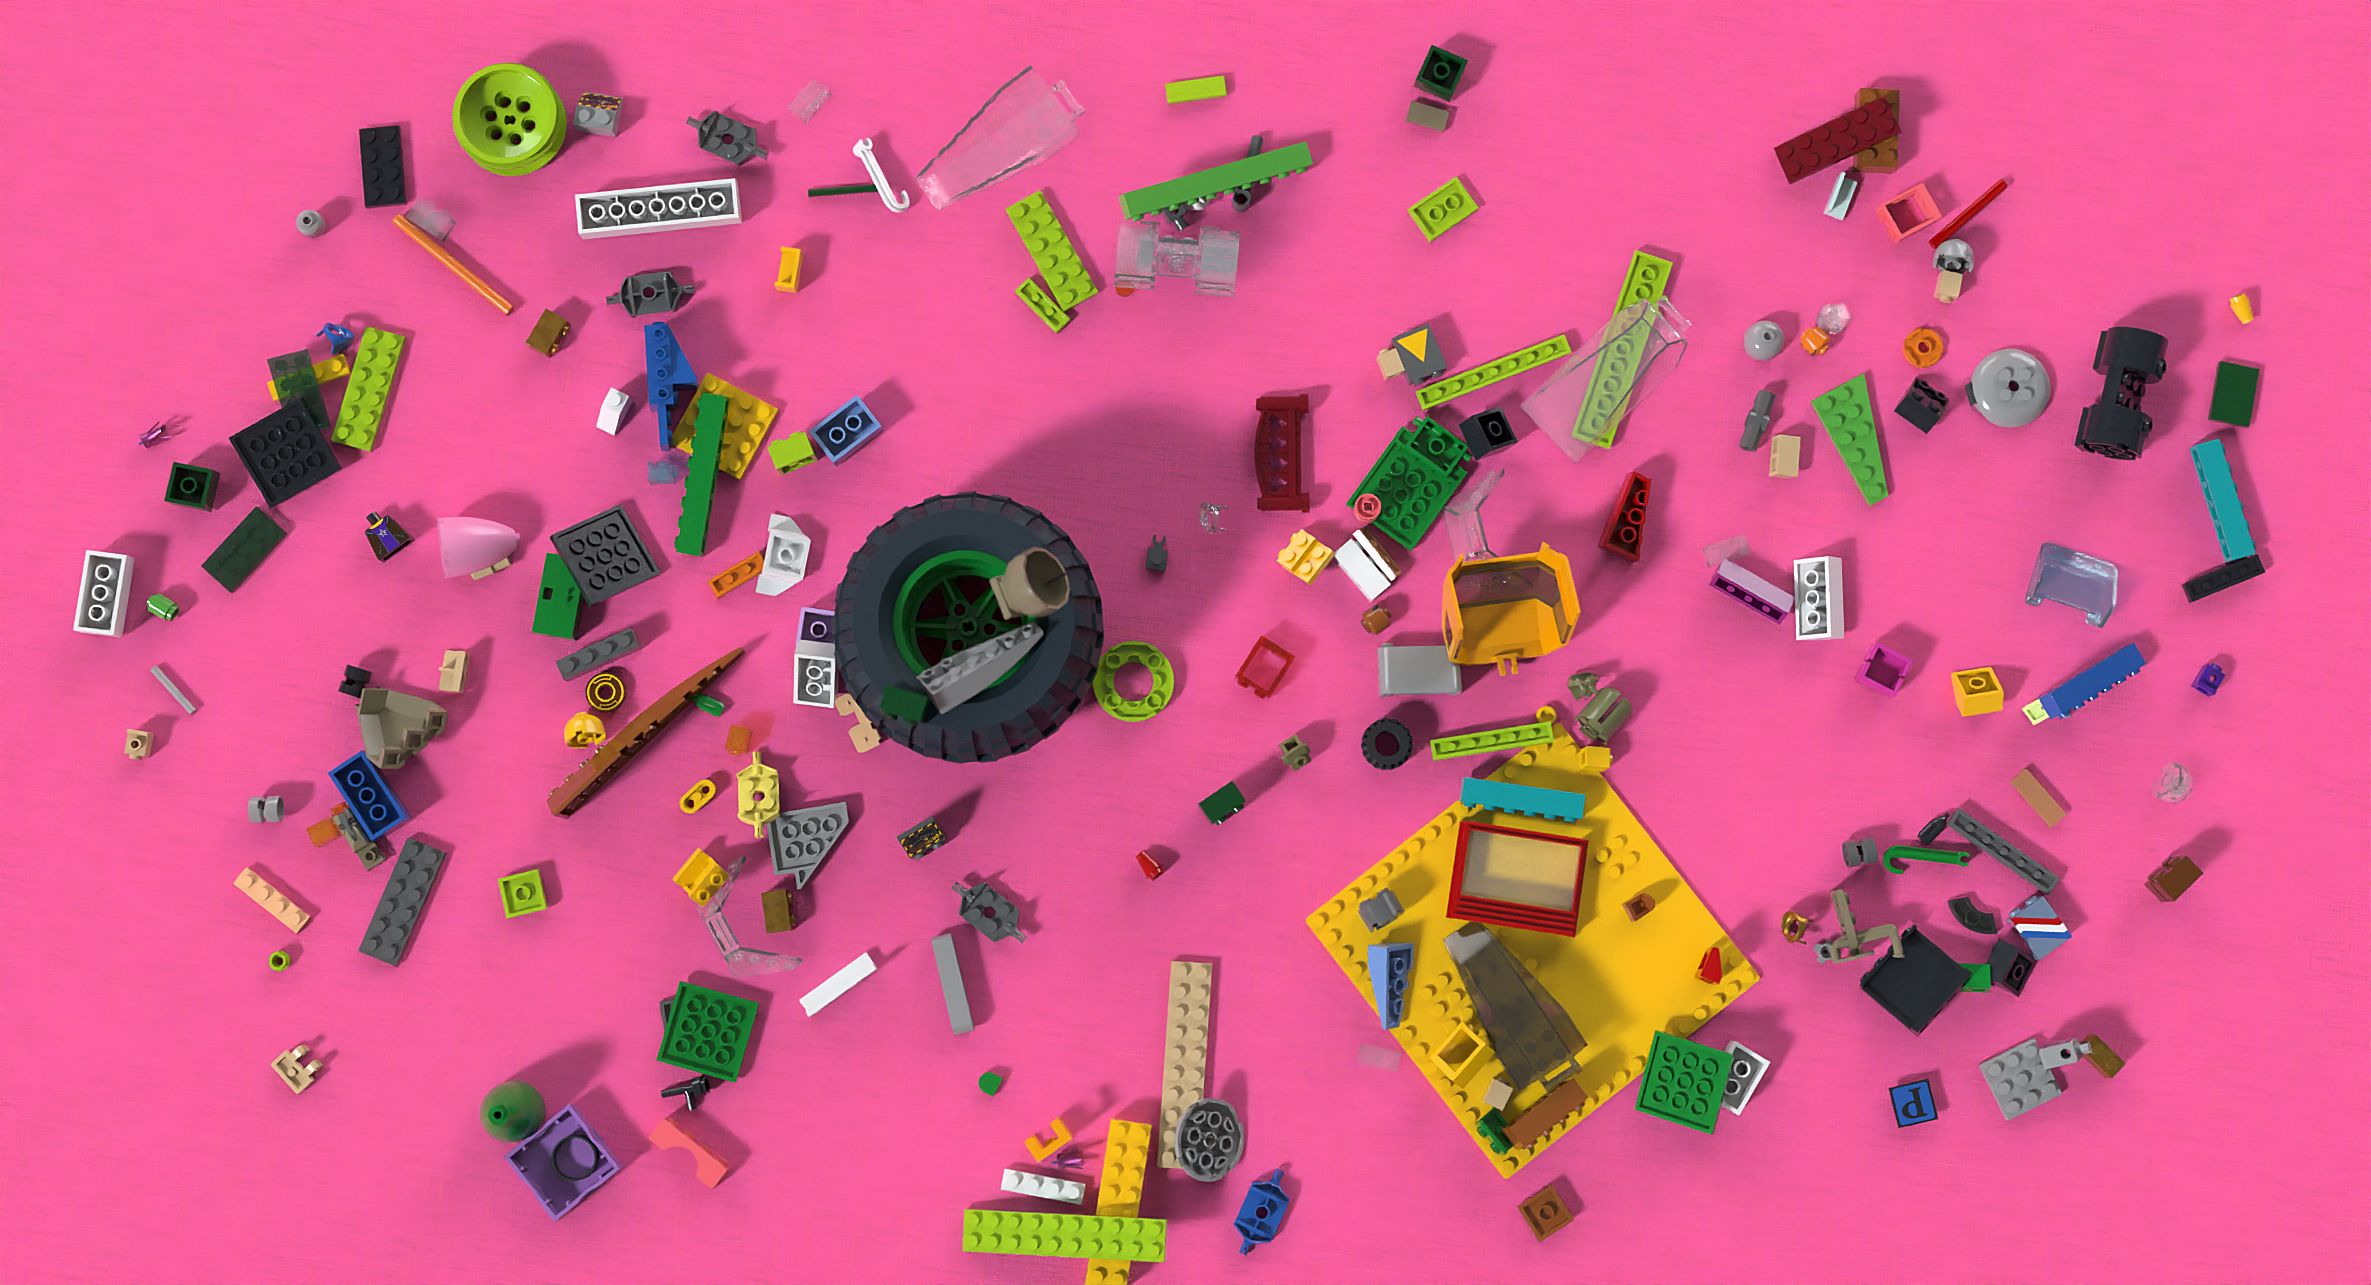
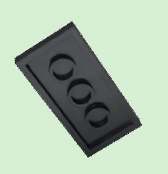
M394 125L359 129L365 207L377 208L407 205L401 127Z

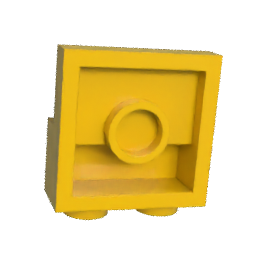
M1301 529L1299 533L1292 535L1289 546L1279 552L1277 561L1284 569L1312 585L1334 557L1335 553L1318 542L1315 537Z

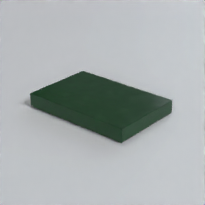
M2219 361L2208 420L2248 428L2250 426L2260 369Z

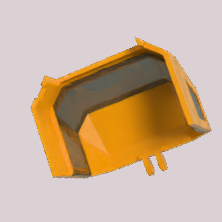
M1542 542L1540 551L1535 553L1463 562L1464 555L1462 552L1456 563L1447 572L1443 584L1441 626L1449 661L1463 666L1498 662L1500 676H1505L1506 667L1504 661H1510L1512 674H1518L1517 659L1545 656L1569 644L1581 611L1568 557L1561 552L1557 553L1547 543Z

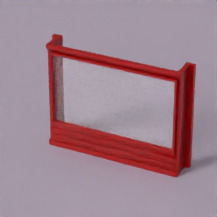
M1460 821L1446 918L1575 938L1589 841L1581 838L1471 821Z

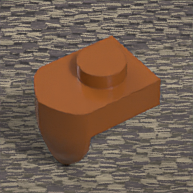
M1639 893L1624 902L1622 906L1630 921L1635 922L1655 908V899L1648 894Z

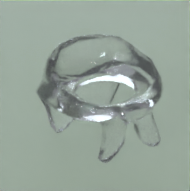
M1206 502L1200 505L1199 520L1207 533L1212 534L1213 532L1226 531V529L1217 528L1219 510L1228 509V506L1212 505ZM1210 512L1213 518L1212 526L1209 525L1208 521Z

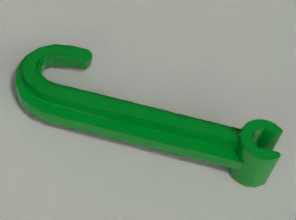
M1896 845L1889 847L1884 852L1883 864L1888 871L1895 874H1903L1902 869L1891 866L1890 861L1892 858L1957 864L1965 867L1969 863L1961 862L1960 859L1962 856L1970 855L1962 851L1951 852Z

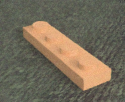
M246 867L233 883L295 933L299 934L311 919V916L249 867Z

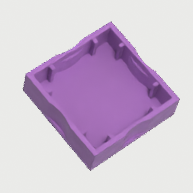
M574 1103L568 1104L547 1121L537 1133L526 1138L504 1156L521 1180L532 1189L536 1199L554 1222L564 1217L624 1168ZM571 1135H583L589 1138L596 1145L599 1152L597 1168L589 1177L580 1181H567L561 1178L554 1171L551 1162V1155L555 1145L561 1139ZM569 1138L559 1146L556 1153V1163L564 1175L571 1178H581L592 1169L594 1152L592 1147L583 1139Z

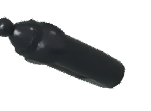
M1949 813L1932 819L1918 833L1917 837L1925 845L1930 844L1944 830L1947 818L1950 816Z

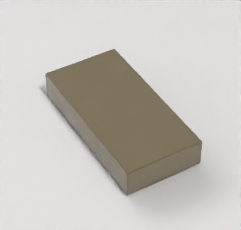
M1411 101L1406 122L1444 132L1449 112Z

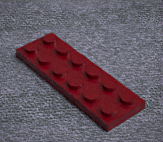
M1886 96L1776 146L1774 151L1789 184H1793L1899 135L1902 131Z

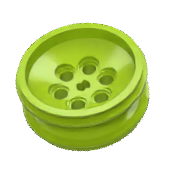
M498 63L474 73L460 88L452 111L454 132L463 149L479 166L498 175L521 176L542 168L557 154L566 134V112L559 95L543 75L522 64ZM505 101H511L508 107H503ZM525 105H530V109L527 112H522V108ZM491 115H497L494 121H489ZM530 124H536L533 130H527ZM497 133H502V137L499 140H494V136ZM516 138H521V142L519 144H513V141Z

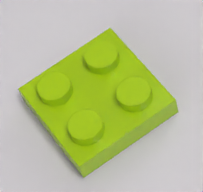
M539 869L498 879L507 919L548 909Z

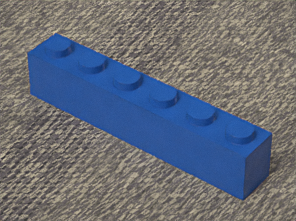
M2132 643L2082 671L2038 699L2050 720L2058 716L2062 719L2071 714L2070 710L2072 708L2075 711L2085 705L2084 701L2090 702L2098 698L2100 691L2103 694L2113 689L2112 684L2118 685L2126 681L2127 678L2125 676L2129 675L2131 677L2141 672L2139 668L2145 665L2146 662L2135 643Z

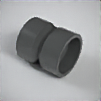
M1872 837L1859 839V842L1852 840L1842 843V853L1848 868L1860 866L1861 862L1871 864L1878 861L1877 848Z

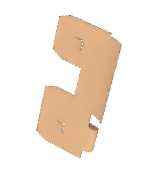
M849 692L838 697L835 705L840 716H846L855 712L860 724L849 730L850 737L858 753H864L880 745L878 740L882 738L878 729L872 728L870 724L872 722L865 717Z

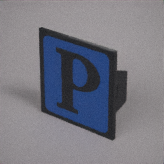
M1929 1079L1888 1088L1898 1128L1938 1119Z

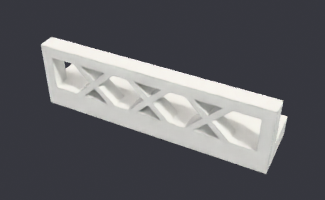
M865 952L799 1000L806 1010L805 1013L808 1017H812L878 970V967L868 953Z

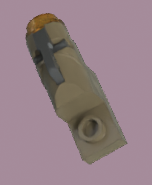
M342 802L331 809L333 820L352 851L357 853L366 870L370 871L385 862L386 858L376 841H371L346 802Z

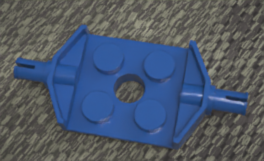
M1277 1168L1272 1180L1251 1183L1247 1196L1233 1223L1244 1238L1239 1252L1246 1256L1251 1244L1272 1241L1290 1201L1279 1186L1284 1172ZM1259 1207H1265L1268 1210L1265 1218H1258L1256 1216V1210Z

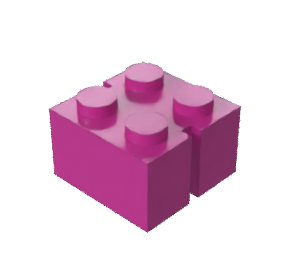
M1875 642L1871 644L1864 658L1865 663L1861 664L1854 680L1888 698L1895 697L1903 682L1900 678L1906 676L1913 660Z

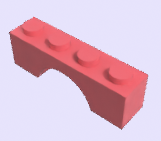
M667 1117L663 1118L648 1138L662 1150H667L673 1146H682L689 1149L697 1159L698 1170L696 1177L709 1188L714 1189L730 1170V1167L727 1166L728 1162L721 1156L716 1157L711 1153L712 1149L707 1144L698 1143L695 1140L696 1136L692 1132L682 1130L679 1127L681 1124L673 1117H670V1119Z

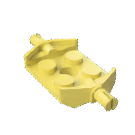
M757 751V753H752L753 764L736 774L738 778L739 814L737 816L741 821L754 825L755 838H759V836L763 838V827H765V824L773 822L780 816L779 773L776 769L763 765L761 763V752ZM763 793L765 797L762 801H755V795Z

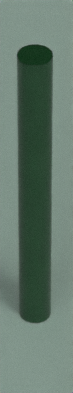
M875 184L808 189V197L879 191Z

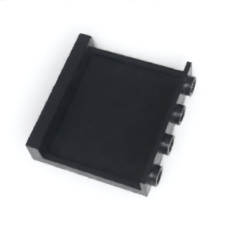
M1914 925L1911 929L1909 927L1905 929L1901 934L1905 958L1892 957L1894 950L1891 945L1887 950L1888 954L1884 958L1880 957L1873 965L1875 968L1871 973L1866 972L1861 977L1860 989L1918 1037L1972 979L1973 973L1969 969L1961 967L1919 932L1917 926Z

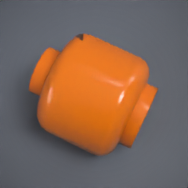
M1809 327L1800 337L1801 347L1811 356L1818 354L1822 356L1830 348L1828 346L1830 337L1819 327Z

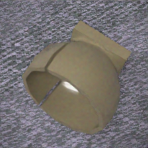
M1033 547L1025 550L1009 562L1005 575L994 577L990 580L1005 620L1022 615L1036 617L1051 615L1067 603L1070 592L1067 575L1047 584L1049 581L1066 573L1059 560L1046 549Z

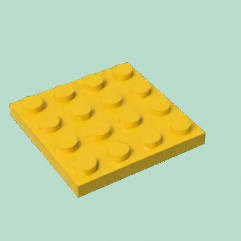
M707 372L673 434V445L692 455L691 440L696 435L694 422L696 416H699L700 409H698L697 404L699 397H702V392L729 397L730 403L719 469L741 480L779 410Z

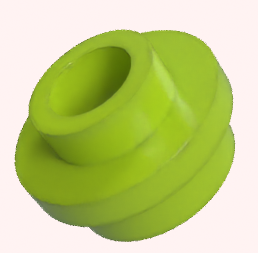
M276 951L269 958V965L275 971H284L290 964V957L284 951ZM279 957L283 959V963L281 965L277 963V959Z

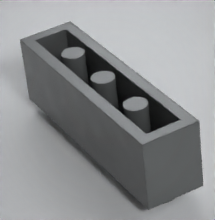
M629 628L556 661L563 680L569 682L641 650L642 646L635 631Z

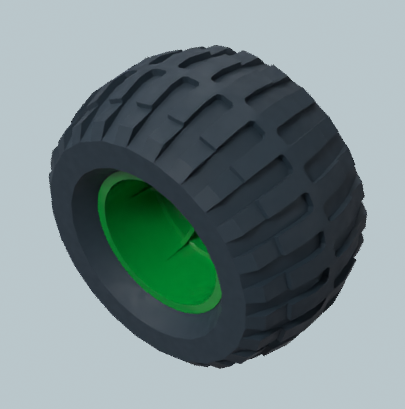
M967 491L949 496L937 494L923 499L924 502L911 507L906 505L894 513L892 519L880 527L877 525L866 537L867 541L859 551L853 552L846 567L847 572L842 582L838 583L835 597L836 608L831 622L832 636L835 642L834 656L846 685L845 688L867 719L894 742L925 757L959 764L968 762L983 763L995 762L1001 758L1030 750L1031 747L1043 739H1047L1056 733L1062 724L1074 714L1082 704L1098 672V664L1104 641L1101 597L1089 563L1064 530L1048 520L1042 512L1028 505L1023 506L1011 500L1010 497L995 494L988 496L978 494L976 491ZM1033 547L1046 549L1059 560L1066 573L1049 581L1047 584L1067 575L1070 586L1068 601L1051 615L1043 617L1021 616L1022 626L1034 622L1044 634L1008 671L979 693L943 714L930 702L923 725L918 724L917 727L905 724L903 722L904 719L897 718V721L882 716L883 713L879 710V706L886 685L928 697L917 676L932 667L921 652L917 635L948 640L940 659V664L946 658H950L953 655L1022 627L991 619L999 604L992 585L970 605L954 583V580L979 578L990 581L994 577L1005 575L1009 562L1025 550ZM941 587L950 616L918 621L921 610L928 598ZM957 606H964L966 612L958 616L955 614V609ZM972 625L973 631L968 630L966 633L965 628ZM993 625L996 630L994 634L987 635L984 632L985 627ZM956 641L963 642V649L954 651L953 643Z

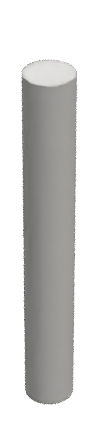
M157 665L150 670L190 715L197 711Z

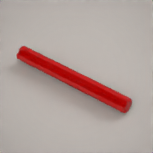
M2003 179L1997 181L1929 240L1932 248L1937 249L1941 243L1945 242L2008 186Z

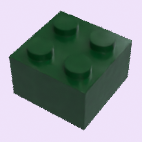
M1431 45L1415 80L1414 87L1450 102L1468 60Z
M173 462L164 501L176 506L211 512L220 473L212 469Z
M886 685L879 710L885 718L897 721V718L904 719L903 722L905 724L917 727L918 724H924L931 700L928 697Z
M1231 781L1198 803V806L1211 826L1213 824L1219 826L1228 819L1226 815L1231 812L1235 815L1244 809L1243 804L1246 800L1234 782Z

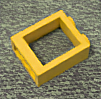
M1463 1022L1454 1029L1429 1058L1462 1089L1495 1053L1489 1047L1492 1043L1483 1035L1480 1038L1478 1036L1480 1032L1473 1025L1467 1026ZM1470 1036L1479 1046L1459 1069L1455 1071L1446 1061Z

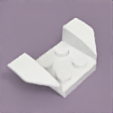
M771 514L768 532H770L762 574H759L756 592L777 596L803 580L811 540L802 533L791 517Z

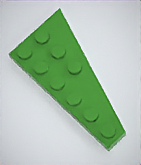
M1863 373L1812 400L1810 403L1870 507L1888 497V491Z

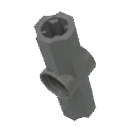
M1759 390L1753 408L1747 415L1744 424L1746 427L1739 447L1743 450L1755 452L1758 448L1761 435L1765 432L1769 423V413L1776 397L1771 392Z

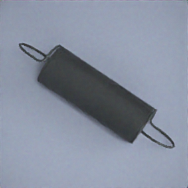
M1972 383L1964 385L1970 406L1974 405V403L1977 404Z

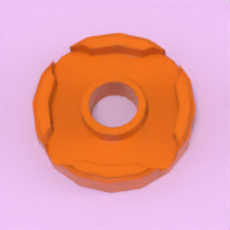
M1918 328L1912 331L1904 340L1903 354L1905 359L1915 367L1928 368L1936 364L1942 356V339L1931 329ZM1920 343L1927 345V353L1919 351L1918 345Z

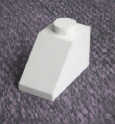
M611 387L601 406L596 427L615 436L633 400L628 395Z

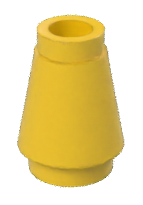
M2241 293L2229 299L2230 307L2242 324L2254 320L2249 296L2246 297L2245 293Z

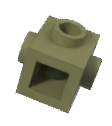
M1296 734L1278 744L1283 752L1281 756L1286 766L1290 765L1294 771L1312 761L1308 754L1311 752L1306 742L1302 743Z

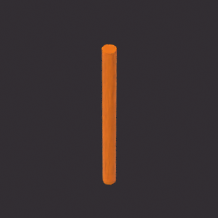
M401 214L395 216L392 223L506 316L513 312L515 307L404 216Z

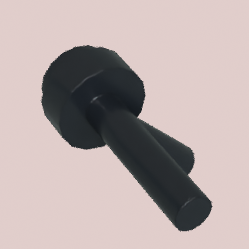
M703 1076L694 1077L690 1085L661 1090V1096L666 1098L685 1094L688 1109L693 1110L697 1108L694 1095L698 1098L706 1096L710 1092L709 1080Z

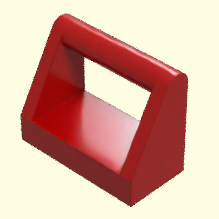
M1712 947L1705 951L1695 974V978L1713 986L1720 984L1722 979L1720 953L1717 947Z

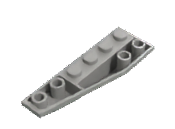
M1034 622L953 655L950 658H946L940 664L925 670L921 675L917 676V679L933 705L943 714L996 681L1017 663L1044 633Z

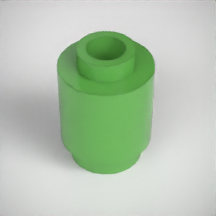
M160 593L152 595L147 601L148 611L164 620H174L180 610L175 602Z

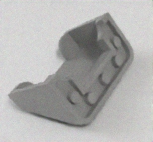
M1445 642L1442 643V646L1394 647V643H1383L1382 647L1377 648L1378 697H1389L1394 694L1395 696L1444 695L1445 693L1449 694V696H1459L1462 693L1460 664L1449 661Z

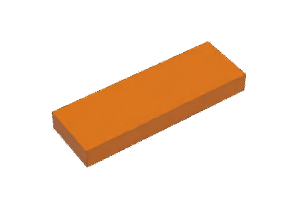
M760 551L707 581L717 599L762 574L765 559Z

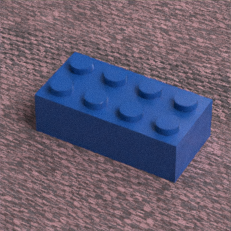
M364 750L328 772L371 841H380L412 820L380 768L366 757Z

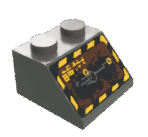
M933 816L897 836L898 841L909 858H915L916 860L927 855L926 851L929 849L937 850L945 845L943 841L947 839Z

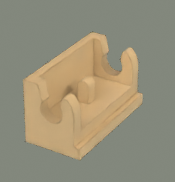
M1782 434L1772 437L1769 477H1798L1801 437Z

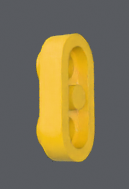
M706 779L699 781L681 797L680 808L688 814L696 813L715 796V784ZM705 786H708L710 788V791L707 794L703 793V788ZM689 800L694 801V806L691 808L688 806Z

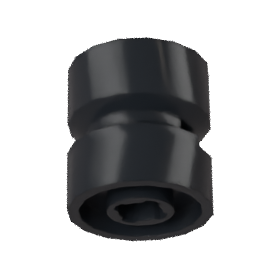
M347 664L343 674L345 680L341 681L338 692L361 698L362 689L366 688L365 684L370 682L373 672Z

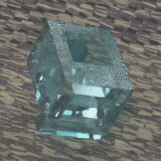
M648 461V482L650 484H675V478L679 476L678 466L670 465L669 462H657V465H655L652 461Z

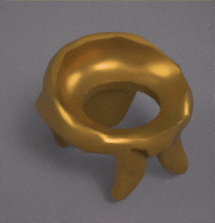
M1789 910L1783 915L1781 921L1783 935L1789 943L1799 942L1806 945L1807 942L1798 939L1801 938L1807 921L1813 923L1814 920ZM1797 920L1798 932L1792 936L1790 934V926Z

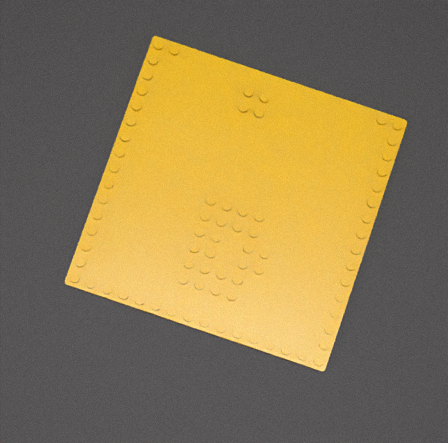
M1560 723L1552 726L1553 743L1525 747L1484 780L1585 794L1582 819H1577L1575 823L1564 821V817L1557 816L1556 820L1544 818V814L1536 813V817L1526 816L1524 811L1516 810V814L1506 813L1504 808L1496 807V811L1485 810L1484 805L1477 804L1476 808L1465 807L1464 802H1459L1458 799L1305 920L1378 1016L1379 1011L1368 968V945L1377 943H1414L1412 970L1408 971L1406 982H1409L1408 989H1404L1403 993L1404 1008L1400 1026L1389 1029V1031L1505 1179H1509L1643 1073L1655 1030L1686 1039L1760 979L1757 972L1598 771L1580 770L1581 749ZM1460 821H1471L1581 838L1589 841L1575 938L1446 918ZM1470 830L1461 895L1570 911L1579 847ZM1388 888L1389 891L1392 890L1405 913L1403 915L1398 913L1396 920L1379 930L1374 927V932L1370 933L1358 913L1359 904L1368 898L1371 901L1378 896V892ZM1639 893H1645L1655 899V908L1637 921L1631 922L1622 904ZM1717 947L1720 953L1722 979L1720 984L1713 986L1695 978V974L1705 951L1709 948ZM1461 1022L1467 1026L1473 1025L1480 1032L1478 1036L1481 1038L1483 1035L1492 1043L1489 1047L1495 1051L1494 1055L1463 1089L1456 1085L1429 1059ZM1469 1036L1446 1062L1457 1071L1479 1044ZM1500 1077L1510 1082L1509 1087L1513 1088L1503 1111L1496 1108L1507 1123L1564 1079L1574 1078L1588 1096L1584 1101L1585 1105L1581 1109L1568 1113L1570 1117L1566 1121L1553 1125L1554 1130L1545 1137H1538L1536 1139L1538 1142L1530 1149L1526 1148L1523 1150L1512 1147L1508 1150L1507 1154L1497 1155L1490 1148L1489 1145L1491 1143L1486 1137L1482 1138L1476 1131L1478 1127L1475 1123L1494 1107L1482 1101L1492 1078L1498 1080Z

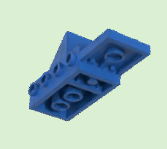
M658 321L653 322V325H644L649 407L651 413L658 412L661 451L664 452L670 451V445H673L672 430H668V426H672L671 411H675V405H679L677 391L698 390V382L669 324Z

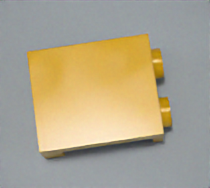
M697 848L672 880L681 886L693 901L704 908L730 875L711 856Z

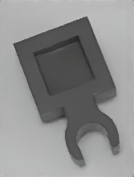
M1154 535V549L1148 548L1146 569L1166 571L1168 550H1162L1166 543V537L1163 536L1162 543H1157L1155 541L1156 535Z

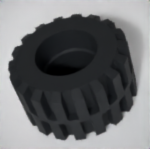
M1389 718L1379 719L1372 723L1365 730L1361 739L1362 754L1367 759L1366 761L1372 764L1373 767L1380 768L1381 770H1393L1404 764L1410 757L1413 749V738L1410 735L1409 729L1404 726L1405 724L1398 722L1396 719ZM1381 733H1391L1398 739L1399 748L1394 755L1383 756L1376 750L1375 740Z

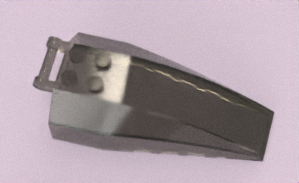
M1470 921L1443 939L1485 1037L1492 1043L1490 1048L1495 1051V1058L1517 1090H1521L1539 1080L1545 1091L1550 1093L1555 1086L1573 1074H1579L1583 1071L1574 1056L1588 1044L1565 1009L1483 923ZM1568 1061L1571 1066L1551 1080L1547 1081L1544 1077Z

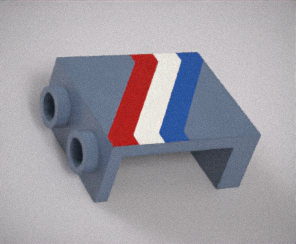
M2034 895L2025 901L2026 905L2021 909L2017 907L2008 913L2009 917L2005 921L2012 923L2032 950L2029 953L2031 957L2035 960H2040L2070 939L2072 935L2044 896L2036 897Z

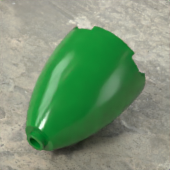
M519 1080L506 1081L495 1086L486 1094L480 1106V1121L484 1130L491 1137L506 1143L521 1142L534 1135L545 1118V1103L540 1092L530 1084Z

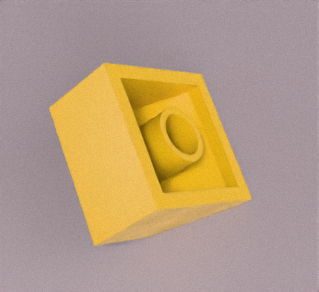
M1991 667L1951 673L1956 704L1963 717L2003 710L2004 691Z

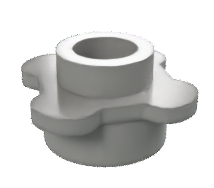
M1826 941L1824 944H1816L1814 946L1819 963L1832 960L1830 954L1832 941Z

